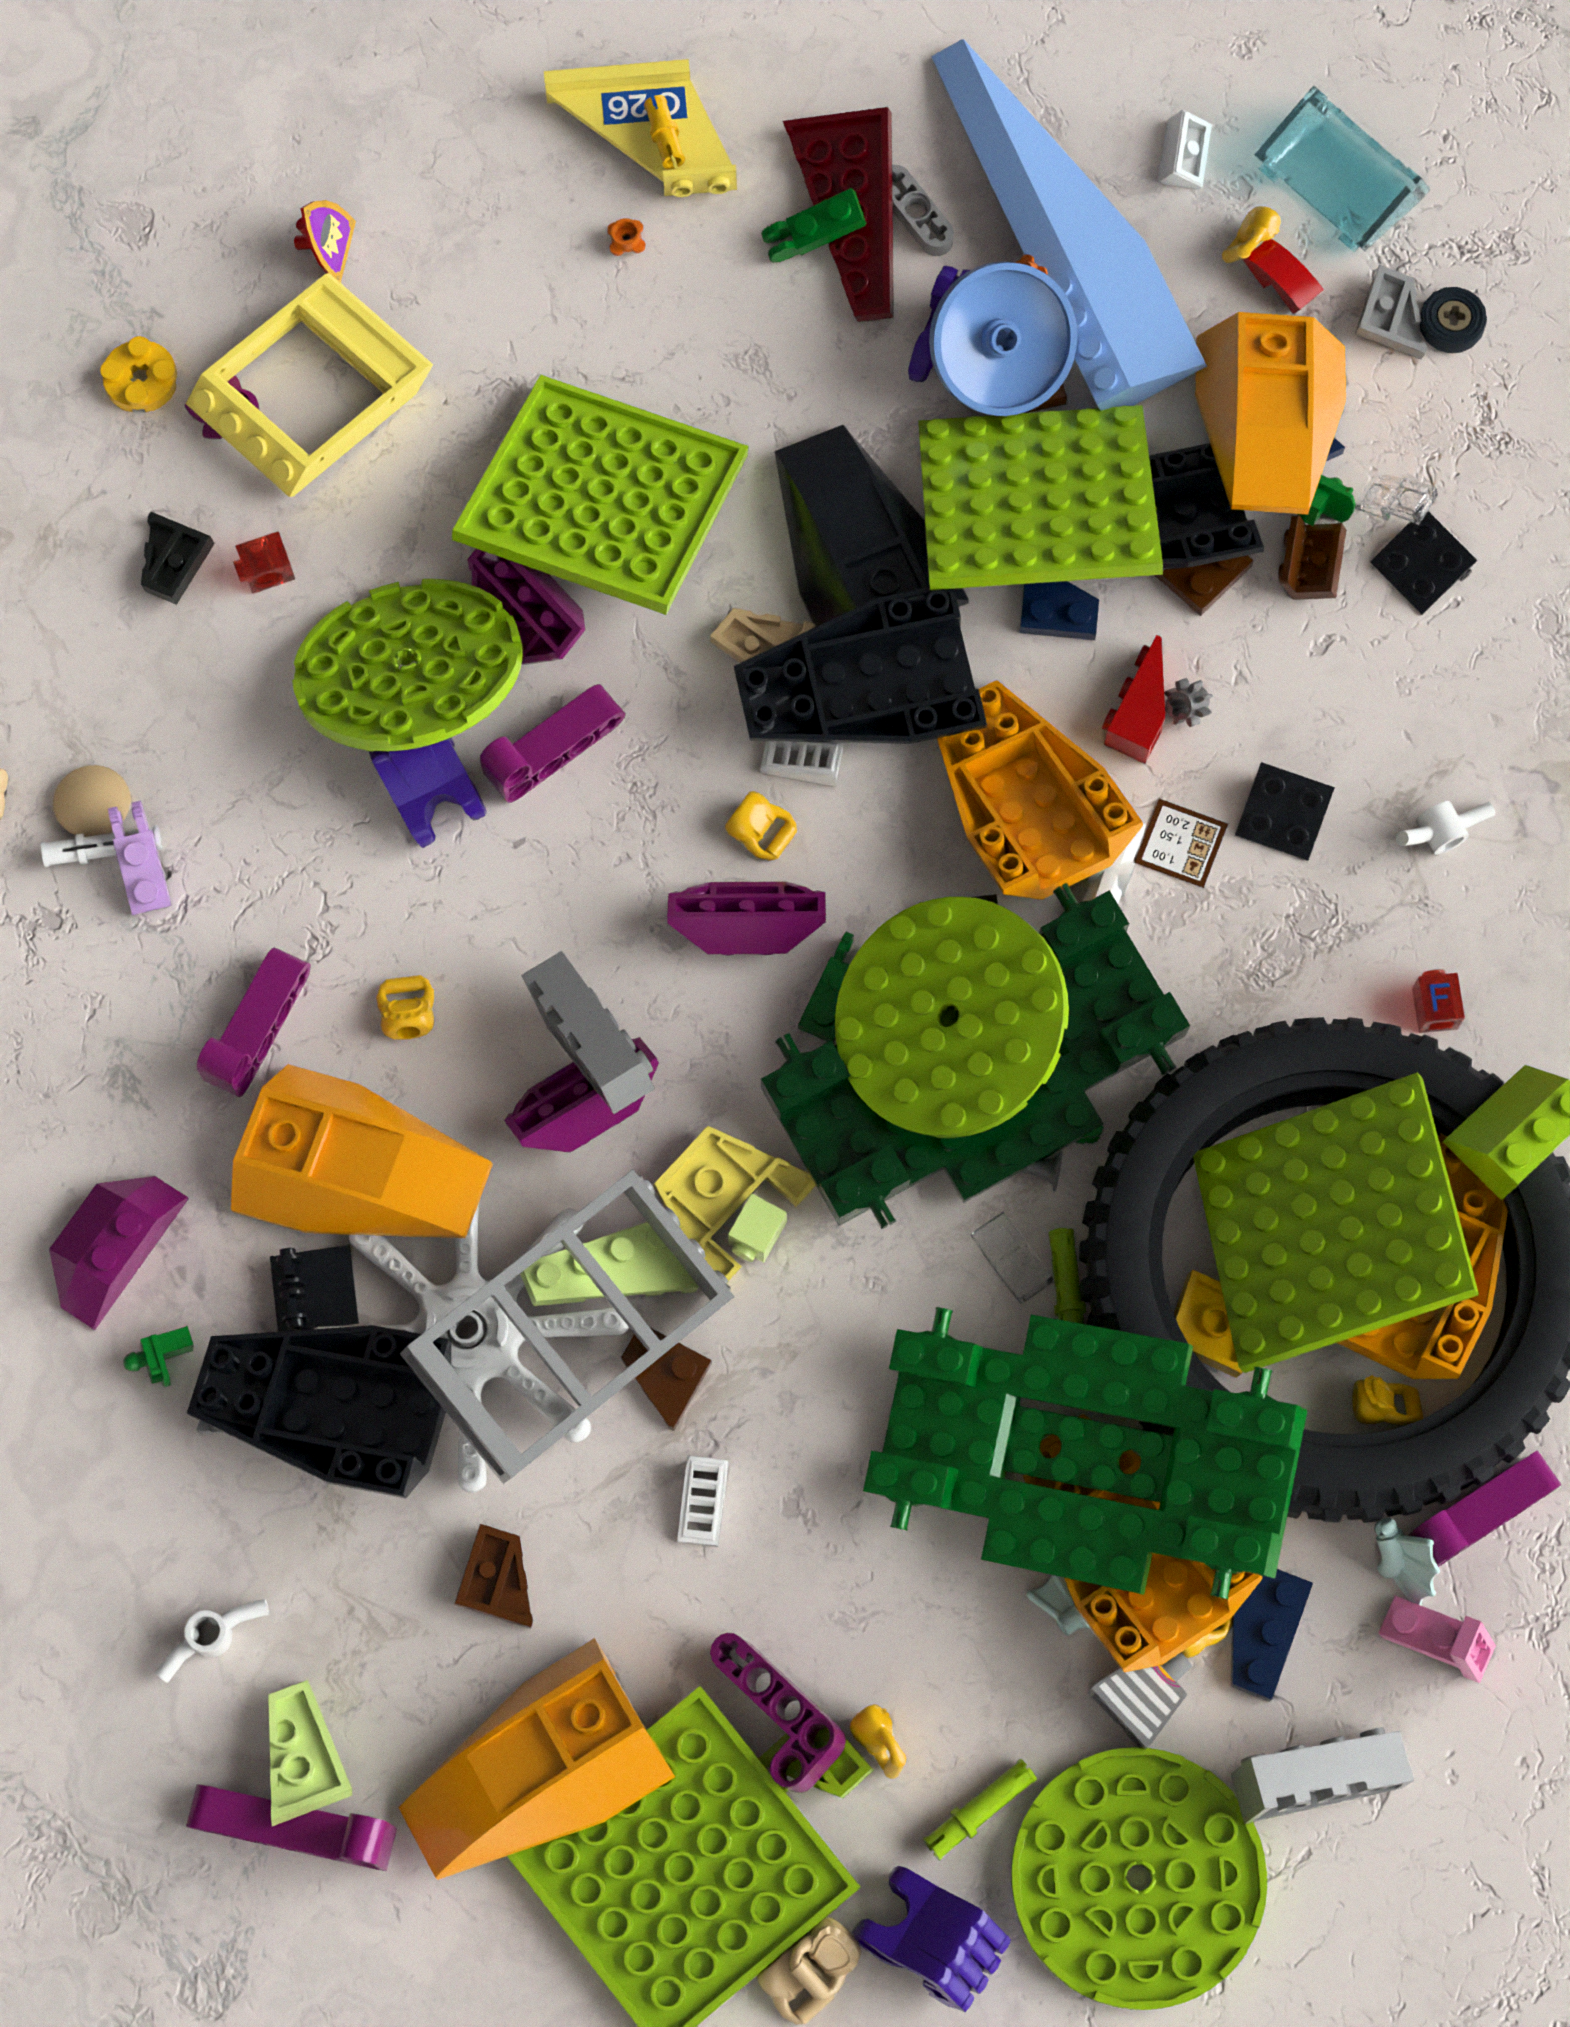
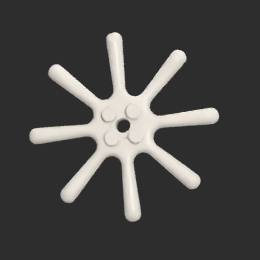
M479 1203L466 1238H454L456 1274L450 1282L444 1285H434L429 1282L384 1236L349 1235V1242L353 1247L411 1293L419 1302V1314L411 1323L405 1325L374 1326L423 1334L489 1282L480 1276L477 1268ZM570 1208L562 1210L526 1252L578 1213V1211ZM583 1225L574 1231L575 1235L581 1231ZM560 1242L542 1257L559 1252L565 1246ZM520 1274L504 1286L515 1301L520 1291L525 1287ZM492 1297L488 1298L440 1336L441 1338L450 1339L451 1366L480 1403L481 1391L485 1383L493 1378H504L554 1427L576 1410L520 1363L518 1350L526 1340ZM614 1308L528 1316L543 1337L618 1336L624 1334L629 1328ZM469 1322L478 1324V1330L472 1338H459V1330L464 1324ZM325 1326V1327H316V1328H314V1329L340 1328V1327H355V1326ZM585 1418L565 1434L564 1437L574 1443L583 1441L590 1433L591 1425L589 1420ZM459 1429L458 1484L462 1490L473 1493L481 1490L486 1484V1462Z

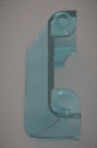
M1313 85L1254 154L1262 162L1258 169L1274 183L1280 178L1342 232L1338 239L1355 253L1358 248H1361L1365 252L1414 208L1431 189L1411 168H1407L1399 159H1396L1347 117L1341 109L1327 100L1328 97Z

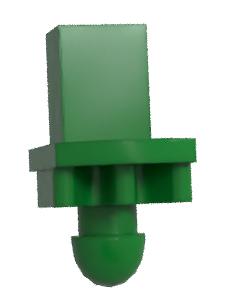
M1321 475L1308 515H1297H1300L1303 521L1311 526H1314L1321 514L1343 523L1349 520L1355 511L1356 502L1352 495L1354 490L1352 487L1344 486L1340 478H1328Z
M188 1326L140 1339L141 1351L137 1353L133 1351L124 1357L123 1366L132 1372L140 1371V1368L146 1367L151 1384L161 1381L164 1388L170 1386V1377L165 1360L193 1351L194 1344Z

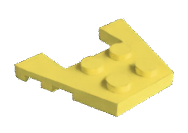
M707 1126L661 1175L653 1187L664 1207L670 1208L676 1214L680 1221L679 1227L688 1239L696 1240L703 1248L706 1255L704 1259L712 1269L720 1271L729 1281L742 1266L712 1240V1236L764 1180H767L795 1207L802 1202L816 1185L808 1172L791 1165L790 1162L768 1155L755 1149L754 1146Z

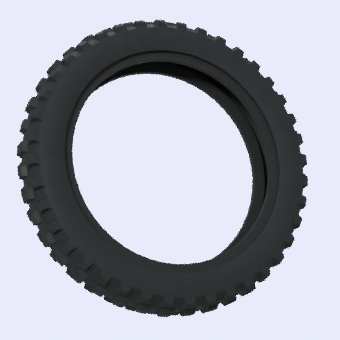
M1324 1017L1294 1019L1291 1027L1288 1026L1286 1021L1275 1022L1256 1028L1253 1035L1250 1031L1238 1035L1233 1034L1220 1040L1217 1048L1212 1045L1185 1061L1184 1066L1178 1068L1171 1075L1168 1073L1156 1082L1154 1090L1143 1102L1139 1101L1128 1115L1129 1122L1124 1130L1116 1131L1108 1145L1107 1152L1109 1156L1105 1166H1098L1092 1185L1097 1189L1096 1198L1093 1201H1087L1082 1223L1089 1227L1088 1237L1086 1240L1081 1241L1079 1246V1261L1085 1263L1087 1267V1276L1080 1282L1081 1301L1088 1302L1091 1306L1087 1325L1188 1343L1178 1326L1170 1306L1164 1281L1162 1240L1165 1218L1174 1191L1194 1164L1193 1156L1196 1152L1212 1146L1232 1130L1253 1119L1276 1111L1303 1106L1327 1105L1418 1072L1424 1081L1437 1135L1439 1136L1442 1133L1449 1136L1503 1086L1504 1081L1494 1073L1489 1074L1483 1069L1480 1071L1472 1067V1058L1462 1052H1458L1451 1047H1448L1445 1051L1439 1049L1438 1040L1425 1034L1419 1036L1414 1033L1405 1036L1402 1035L1401 1027L1374 1021L1371 1027H1365L1362 1018L1351 1017L1347 1019H1333L1331 1024H1327ZM1552 1152L1503 1199L1508 1209L1502 1245L1507 1284L1505 1311L1498 1339L1490 1358L1478 1378L1461 1396L1441 1410L1422 1420L1400 1428L1354 1435L1330 1434L1304 1429L1287 1517L1297 1519L1303 1511L1307 1512L1309 1519L1322 1520L1323 1522L1339 1523L1342 1516L1346 1515L1348 1520L1361 1519L1363 1523L1380 1521L1383 1518L1384 1512L1388 1517L1399 1514L1407 1516L1420 1512L1423 1504L1426 1506L1438 1501L1443 1505L1459 1497L1461 1491L1470 1485L1476 1484L1479 1486L1493 1477V1468L1502 1460L1511 1463L1526 1449L1523 1441L1530 1432L1539 1434L1550 1420L1546 1412L1552 1402L1560 1403L1570 1389V1381L1566 1378L1570 1370V1168L1564 1156H1555ZM1192 1351L1185 1386L1210 1391L1217 1389L1230 1392L1204 1367ZM1139 1421L1145 1431L1170 1436L1174 1435L1175 1428Z

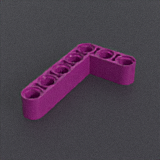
M200 1784L196 1785L186 1824L188 1828L381 1871H387L397 1831L396 1827L381 1819L350 1813L349 1817L320 1810L311 1811L272 1827L270 1799Z

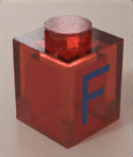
M1442 969L1429 970L1422 973V976H1418L1412 987L1419 1033L1458 1030L1465 1019L1458 973L1446 974L1445 970Z

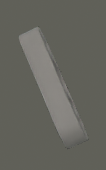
M892 165V181L895 183L901 181V192L895 185H892L893 213L927 254L942 256L948 253L953 245L954 231L952 225L910 172L903 166ZM911 204H920L926 209V212L920 217H911L906 213L905 209ZM930 228L937 236L943 234V241L940 242L937 238L930 240Z

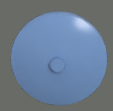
M1001 261L978 266L966 272L948 288L934 312L930 328L929 345L935 372L945 389L957 401L973 410L995 416H1010L1027 412L1047 401L1060 388L1068 376L1077 349L1076 317L1065 292L1044 272L1015 262Z

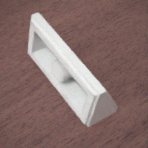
M1185 110L1168 119L1158 182L1165 185L1193 189L1202 188L1212 124Z

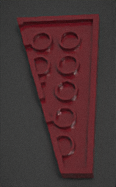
M882 107L783 121L813 206L850 188L856 192L867 223L866 226L828 243L854 317L858 322L894 318L892 113L890 109Z

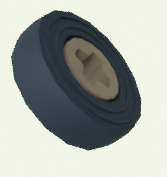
M1444 287L1433 292L1424 302L1420 313L1422 319L1420 332L1424 339L1435 349L1446 353H1461L1472 348L1482 338L1487 323L1486 308L1480 298L1471 291L1460 287ZM1455 313L1454 315L1459 320L1457 325L1450 324L1449 314Z

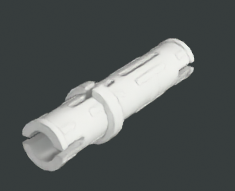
M154 825V827H149V830H153L157 850H161L162 842L159 826ZM138 829L125 831L126 836L139 833ZM84 833L76 834L75 839L49 843L42 842L41 853L44 866L49 867L50 865L77 861L80 862V865L89 864L90 859L116 856L114 845H110L114 844V833L85 837Z

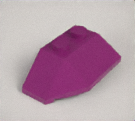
M475 549L467 559L469 571H472V585L499 599L502 602L503 608L510 616H513L522 643V665L563 659L586 630L584 614L578 604L551 575L479 549Z
M786 881L707 882L689 887L682 892L668 893L667 924L707 954L726 956L734 954H787L826 923L825 892L819 890L812 891L805 886Z
M640 1037L634 1038L632 1041L636 1047L635 1053L641 1050L653 1068V1071L648 1074L652 1081L659 1064L657 1057ZM572 1062L529 1088L518 1101L513 1112L504 1119V1122L522 1147L571 1153L639 1111L645 1095L613 1114L578 1067Z
M156 1176L97 1183L49 1248L61 1308L93 1330H96L189 1198Z

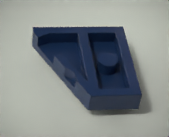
M1068 581L1024 584L1020 633L1095 640L1099 599Z

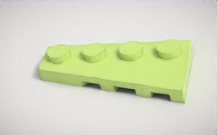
M648 1222L583 1243L624 1296L641 1294L658 1296L663 1295L664 1292L676 1291L693 1293L699 1288ZM567 1249L539 1258L520 1273L533 1306L585 1302L586 1299L605 1298Z

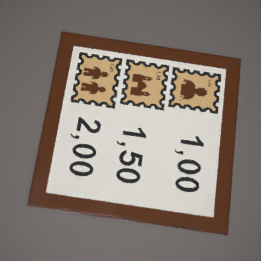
M1159 798L1134 863L1204 888L1228 823Z

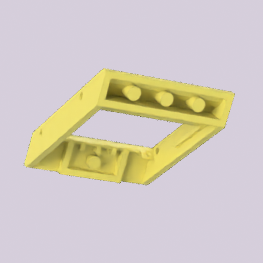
M328 273L324 274L200 375L185 404L288 497H293L414 397L433 364ZM300 322H303L383 393L381 397L311 455L307 454L227 382Z

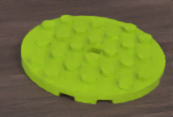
M422 579L421 585L400 587L399 582L369 590V597L352 605L348 601L342 603L311 629L300 645L294 659L293 690L299 708L310 725L332 741L373 752L402 751L432 745L458 735L487 718L506 698L514 686L521 669L523 653L517 624L513 616H510L503 608L502 602L499 599L467 583L445 579Z
M963 896L931 899L913 905L891 917L872 933L857 951L843 978L835 1012V1036L838 1053L851 1074L848 1080L860 1098L873 1111L890 1123L910 1132L937 1138H956L970 1136L994 1128L1024 1109L1028 1105L1027 1101L1034 1095L1041 1084L1047 1083L1061 1056L1058 1052L1063 1039L1064 1029L1068 1028L1069 1004L1065 978L1053 950L1041 934L1023 918L1003 906L991 901ZM948 1006H956L959 1011L957 1022L950 1027H945L940 1022L944 1011L948 1009Z
M1139 1747L1112 1749L1084 1758L1055 1777L1042 1790L1025 1815L1017 1834L1011 1863V1888L1017 1918L1022 1931L1035 1954L1054 1976L1074 1991L1098 2003L1128 2010H1154L1179 2005L1201 1996L1224 1980L1239 1965L1247 1954L1262 1922L1267 1897V1868L1264 1850L1254 1822L1244 1824L1235 1793L1211 1771L1205 1770L1181 1755L1159 1749L1147 1748L1145 1750ZM1136 1865L1145 1867L1151 1877L1148 1887L1140 1891L1132 1888L1126 1879L1128 1870Z

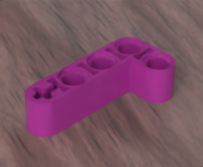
M601 684L594 685L512 744L507 737H500L491 742L480 755L483 774L508 803H512L613 731L623 721L626 714Z
M275 947L271 948L220 1041L212 1037L202 1048L196 1067L203 1081L237 1097H242L246 1093L307 981L311 968L310 963Z
M1537 1450L1456 1504L1432 1516L1416 1527L1408 1536L1433 1540V1557L1439 1567L1552 1493L1562 1484Z
M735 1633L721 1634L714 1640L710 1650L711 1660L715 1666L790 1736L771 1761L770 1772L772 1778L777 1784L792 1792L802 1793L808 1791L841 1755L846 1742L844 1732L751 1643ZM732 1649H736L737 1655L748 1663L744 1668L732 1661V1657L729 1655ZM769 1673L771 1680L768 1688L762 1692H757V1679L762 1674ZM798 1700L800 1704L798 1715L792 1720H786L785 1709L787 1705L792 1701ZM828 1728L830 1739L827 1745L816 1749L814 1743L816 1734L821 1729ZM799 1760L802 1766L799 1777L788 1781L786 1776L788 1766L792 1762Z

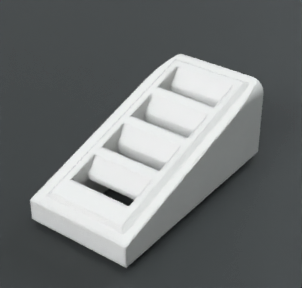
M766 741L760 773L836 787L843 754V743ZM776 747L784 748L781 764L773 763ZM791 750L799 751L796 765H789ZM806 753L813 754L811 766H804ZM821 756L828 757L826 767H819Z
M687 1456L677 1542L718 1547L728 1474L727 1460ZM695 1471L718 1474L717 1481L694 1478ZM693 1488L716 1491L715 1498L692 1495ZM690 1506L714 1508L713 1515L690 1512ZM688 1522L712 1524L711 1532L688 1529Z

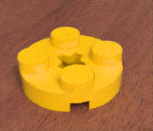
M142 336L134 337L129 342L116 347L108 355L100 368L103 386L108 397L117 407L125 411L133 412L132 409H144L145 412L159 409L172 398L176 390L177 368L171 354L160 344L151 342ZM138 370H146L147 379L143 382L140 379L133 382L131 381L133 373Z

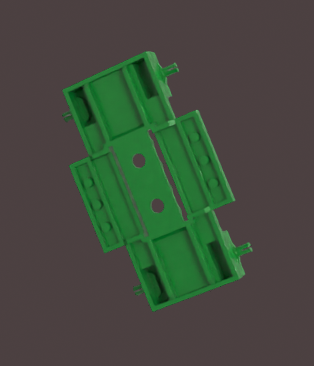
M935 1308L931 1331L917 1333L897 1329L889 1369L899 1374L883 1451L871 1450L863 1488L864 1492L883 1496L895 1502L890 1527L908 1531L907 1527L912 1506L922 1505L988 1518L981 1560L1143 1595L1145 1593L1152 1553L1203 1563L1214 1569L1215 1575L1210 1595L1228 1599L1232 1573L1246 1572L1275 1579L1307 1410L1296 1404L1276 1401L1267 1395L1272 1370L1254 1367L1250 1392L1233 1393L1217 1389L1210 1391L1185 1385L1193 1345L1032 1314L1030 1316L1023 1355L984 1348L975 1343L956 1340L948 1335L953 1310L945 1308ZM1021 1398L1168 1426L1175 1428L1174 1435L1170 1436L1035 1408L1022 1407L1020 1402ZM1047 1435H1057L1061 1441L1060 1453L1053 1458H1046L1041 1453L1040 1443ZM1128 1450L1136 1451L1141 1458L1139 1469L1132 1474H1125L1119 1466L1120 1456ZM1007 1471L1159 1502L1160 1506L1159 1510L1013 1481L1005 1479Z

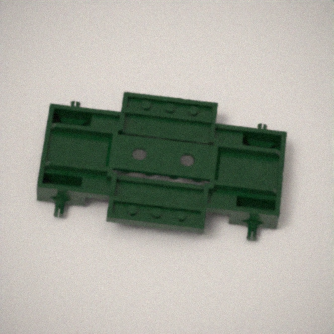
M1068 883L1063 884L1062 887H1057L1053 891L1065 911L1059 918L1040 927L1039 934H1041L1053 950L1065 978L1069 1004L1068 1028L1064 1029L1063 1039L1058 1052L1061 1056L1047 1083L1041 1084L1034 1095L1027 1101L1028 1105L1024 1109L994 1128L970 1136L956 1138H937L910 1132L879 1116L860 1098L848 1080L851 1074L838 1053L837 1045L834 1046L832 1041L813 1051L802 1053L799 1052L790 1033L784 1035V1041L782 1037L775 1041L786 1062L780 1069L761 1078V1090L838 1226L870 1209L881 1229L886 1228L888 1223L892 1225L896 1222V1219H894L885 1201L943 1169L962 1202L965 1203L1103 1126L1102 1120L1085 1093L1088 1089L1150 1055L1160 1070L1161 1075H1165L1168 1071L1170 1072L1176 1068L1165 1047L1185 1037L1190 1024L1171 992L1164 995L1127 933L1130 923L1110 890L1090 901H1082L1080 903L1076 900Z

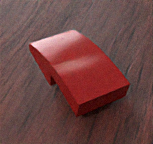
M1273 239L1263 241L1251 252L1249 257L1242 259L1263 289L1269 285L1273 286L1292 314L1301 310L1324 290L1309 270L1292 253Z

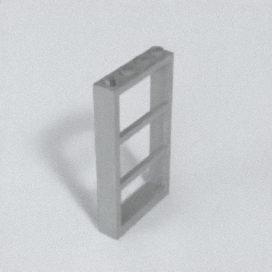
M633 1169L420 1335L400 1353L503 1484L513 1478L735 1297L730 1291L731 1287L727 1284V1278L720 1271H714L704 1259L706 1255L700 1244L692 1238L688 1239L679 1227L680 1221L676 1214L670 1208L663 1207L654 1196L655 1191L651 1183L647 1179L644 1180L642 1175L638 1176ZM623 1192L710 1300L661 1341L574 1233L576 1229ZM560 1242L648 1350L592 1397L504 1288L506 1284ZM490 1297L494 1299L579 1406L522 1454L433 1343Z

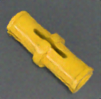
M655 95L658 109L654 107L651 97L644 103V108L651 123L650 136L652 141L658 146L663 167L675 169L671 158L672 155L675 157L678 167L685 162V156L682 153L677 138L679 129L677 123L671 119L667 99L662 95Z

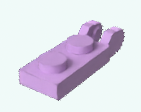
M141 800L132 802V814L139 833L129 836L125 835L123 818L118 807L108 808L115 836L113 843L132 915L172 906L153 830H149Z

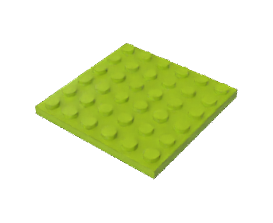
M540 374L452 529V540L667 615L748 456L749 446Z
M1143 405L1112 407L1103 411L1099 408L1021 413L1010 416L990 415L918 420L930 590L1163 575V561Z
M1418 1072L1197 1151L1193 1156L1238 1367L1244 1373L1253 1371L1254 1367L1262 1368L1479 1295L1424 1081Z
M701 1686L647 1729V1732L656 1742L675 1777L601 1824L507 1856L638 2027H697L861 1888L783 1788L774 1781L771 1773Z

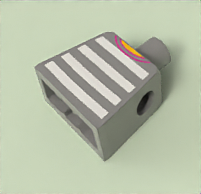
M1179 1653L1163 1665L1123 1672L1119 1668L1097 1682L1089 1690L1088 1694L1139 1748L1146 1750L1187 1696L1186 1691L1177 1681L1192 1665L1182 1653Z

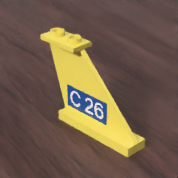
M689 59L544 71L547 104L557 103L660 179L664 184V196L687 197L696 193L710 192L712 194H723L727 191L737 190L736 164L732 165L690 80ZM655 95H662L667 99L671 119L677 123L679 129L677 138L682 153L685 156V162L678 167L676 159L672 155L671 158L675 169L663 167L658 146L652 141L650 136L651 123L644 108V103L651 97L654 107L658 109Z

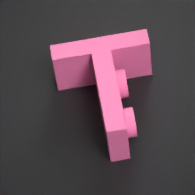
M1394 1596L1379 1631V1635L1386 1640L1459 1668L1465 1678L1477 1683L1481 1682L1496 1647L1481 1621L1465 1616L1462 1622L1398 1596Z

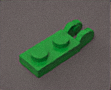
M850 188L786 218V221H778L771 224V226H767V228L762 230L761 235L763 241L769 244L778 242V240H782L790 235L792 236L793 241H783L768 250L770 262L777 263L798 254L802 256L866 226L867 223L856 192Z
M847 931L841 938L834 957H830L798 1023V1029L827 1042L832 1041L833 1044L836 1041L835 1012L838 994L849 964L843 961L854 942V934Z

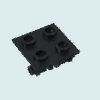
M1424 508L1370 563L1423 615L1458 580H1465L1472 572L1470 568L1478 560Z
M1261 762L1235 835L1308 861L1335 787Z
M350 1245L297 1253L295 1248L290 1247L280 1249V1255L270 1256L278 1332L359 1324Z

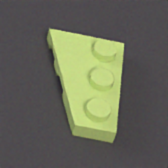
M306 1680L268 1694L271 1822L273 1827L353 1795L352 1787L309 1681Z

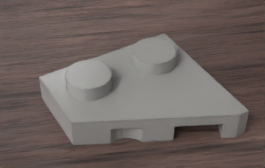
M1379 265L1374 272L1355 334L1421 360L1426 354L1427 345L1426 342H1422L1419 329L1422 319L1420 308L1415 301L1417 292L1414 278Z

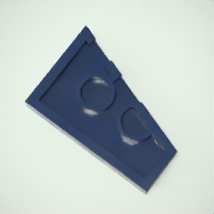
M1277 1569L1275 1579L1262 1576L1260 1583L1233 1615L1231 1687L1269 1702L1273 1699L1313 1585L1312 1582Z

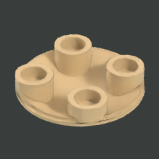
M88 765L73 770L61 780L54 794L53 809L58 822L69 833L73 835L84 833L85 837L101 835L113 831L108 808L117 806L124 821L129 812L132 796L126 782L117 772L104 766Z

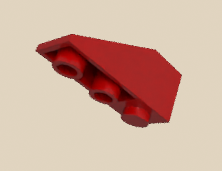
M1156 635L1150 647L1143 645L1135 662V666L1139 667L1134 679L1129 676L1126 678L1118 695L1119 698L1123 699L1118 710L1111 708L1102 725V729L1107 731L1104 741L1105 746L1146 764L1157 743L1165 722L1162 637Z

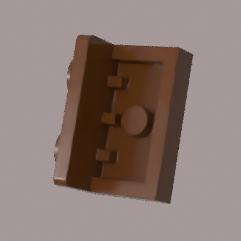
M1300 515L1291 516L1290 527L1284 533L1286 552L1284 563H1281L1279 566L1278 578L1281 586L1285 588L1293 600L1336 598L1347 532L1342 523L1314 524V526H1311L1309 524L1306 525Z

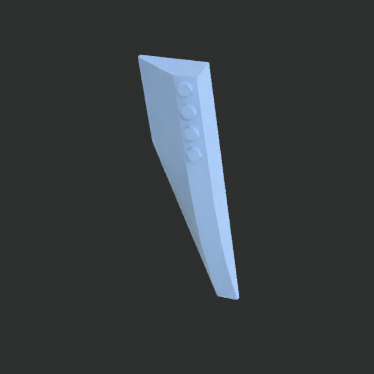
M964 39L931 56L1024 255L1033 256L1034 262L1038 266H1043L1047 269L1048 276L1062 288L1072 305L1078 333L1075 361L1099 409L1103 411L1112 407L1134 406L1207 367L1147 243Z

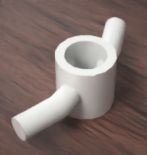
M1442 802L1418 816L1416 822L1420 828L1399 831L1396 834V842L1400 846L1428 842L1435 855L1443 854L1467 840L1469 834L1466 828L1495 816V810L1492 804L1487 802L1457 815L1451 802Z
M266 1599L236 1606L221 1616L210 1610H202L195 1613L188 1619L185 1626L186 1640L172 1649L154 1674L168 1683L185 1659L198 1652L206 1657H216L223 1654L232 1642L231 1628L240 1622L269 1615ZM210 1622L214 1626H219L220 1634L217 1640L207 1646L199 1644V1630L203 1625Z

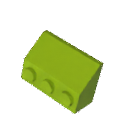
M1524 1065L1455 1129L1443 1143L1502 1201L1570 1136V1080Z

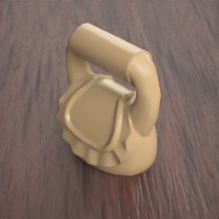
M826 1917L812 1928L810 1934L803 1938L793 1949L789 1961L790 1972L816 2000H826L839 1992L845 1982L846 1975L858 1964L862 1954L860 1945L846 1927L835 1919ZM806 1952L823 1969L824 1974L831 1977L828 1987L802 1959V1955Z
M798 1942L757 1975L760 1987L772 1997L774 2005L781 2016L796 2025L807 2024L834 1999V1995L826 2000H816L811 1996L794 2012L791 2010L789 2001L795 1999L796 1995L805 1988L790 1972L789 1967L792 1951ZM806 1952L802 1955V1959L828 1987L831 1977L824 1974L823 1969Z

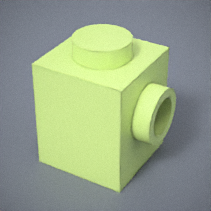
M751 1193L728 1234L729 1245L733 1246L732 1252L746 1261L753 1262L754 1258L764 1263L787 1223V1212Z

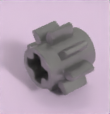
M1184 678L1175 682L1176 688L1164 692L1166 697H1168L1165 711L1174 718V725L1186 720L1187 725L1192 727L1200 724V717H1205L1212 713L1208 706L1210 698L1213 696L1202 687L1203 681L1199 680L1190 684L1188 679Z

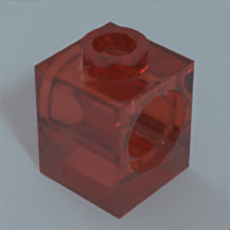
M279 531L235 546L240 559L233 561L240 583L248 581L252 594L295 580Z

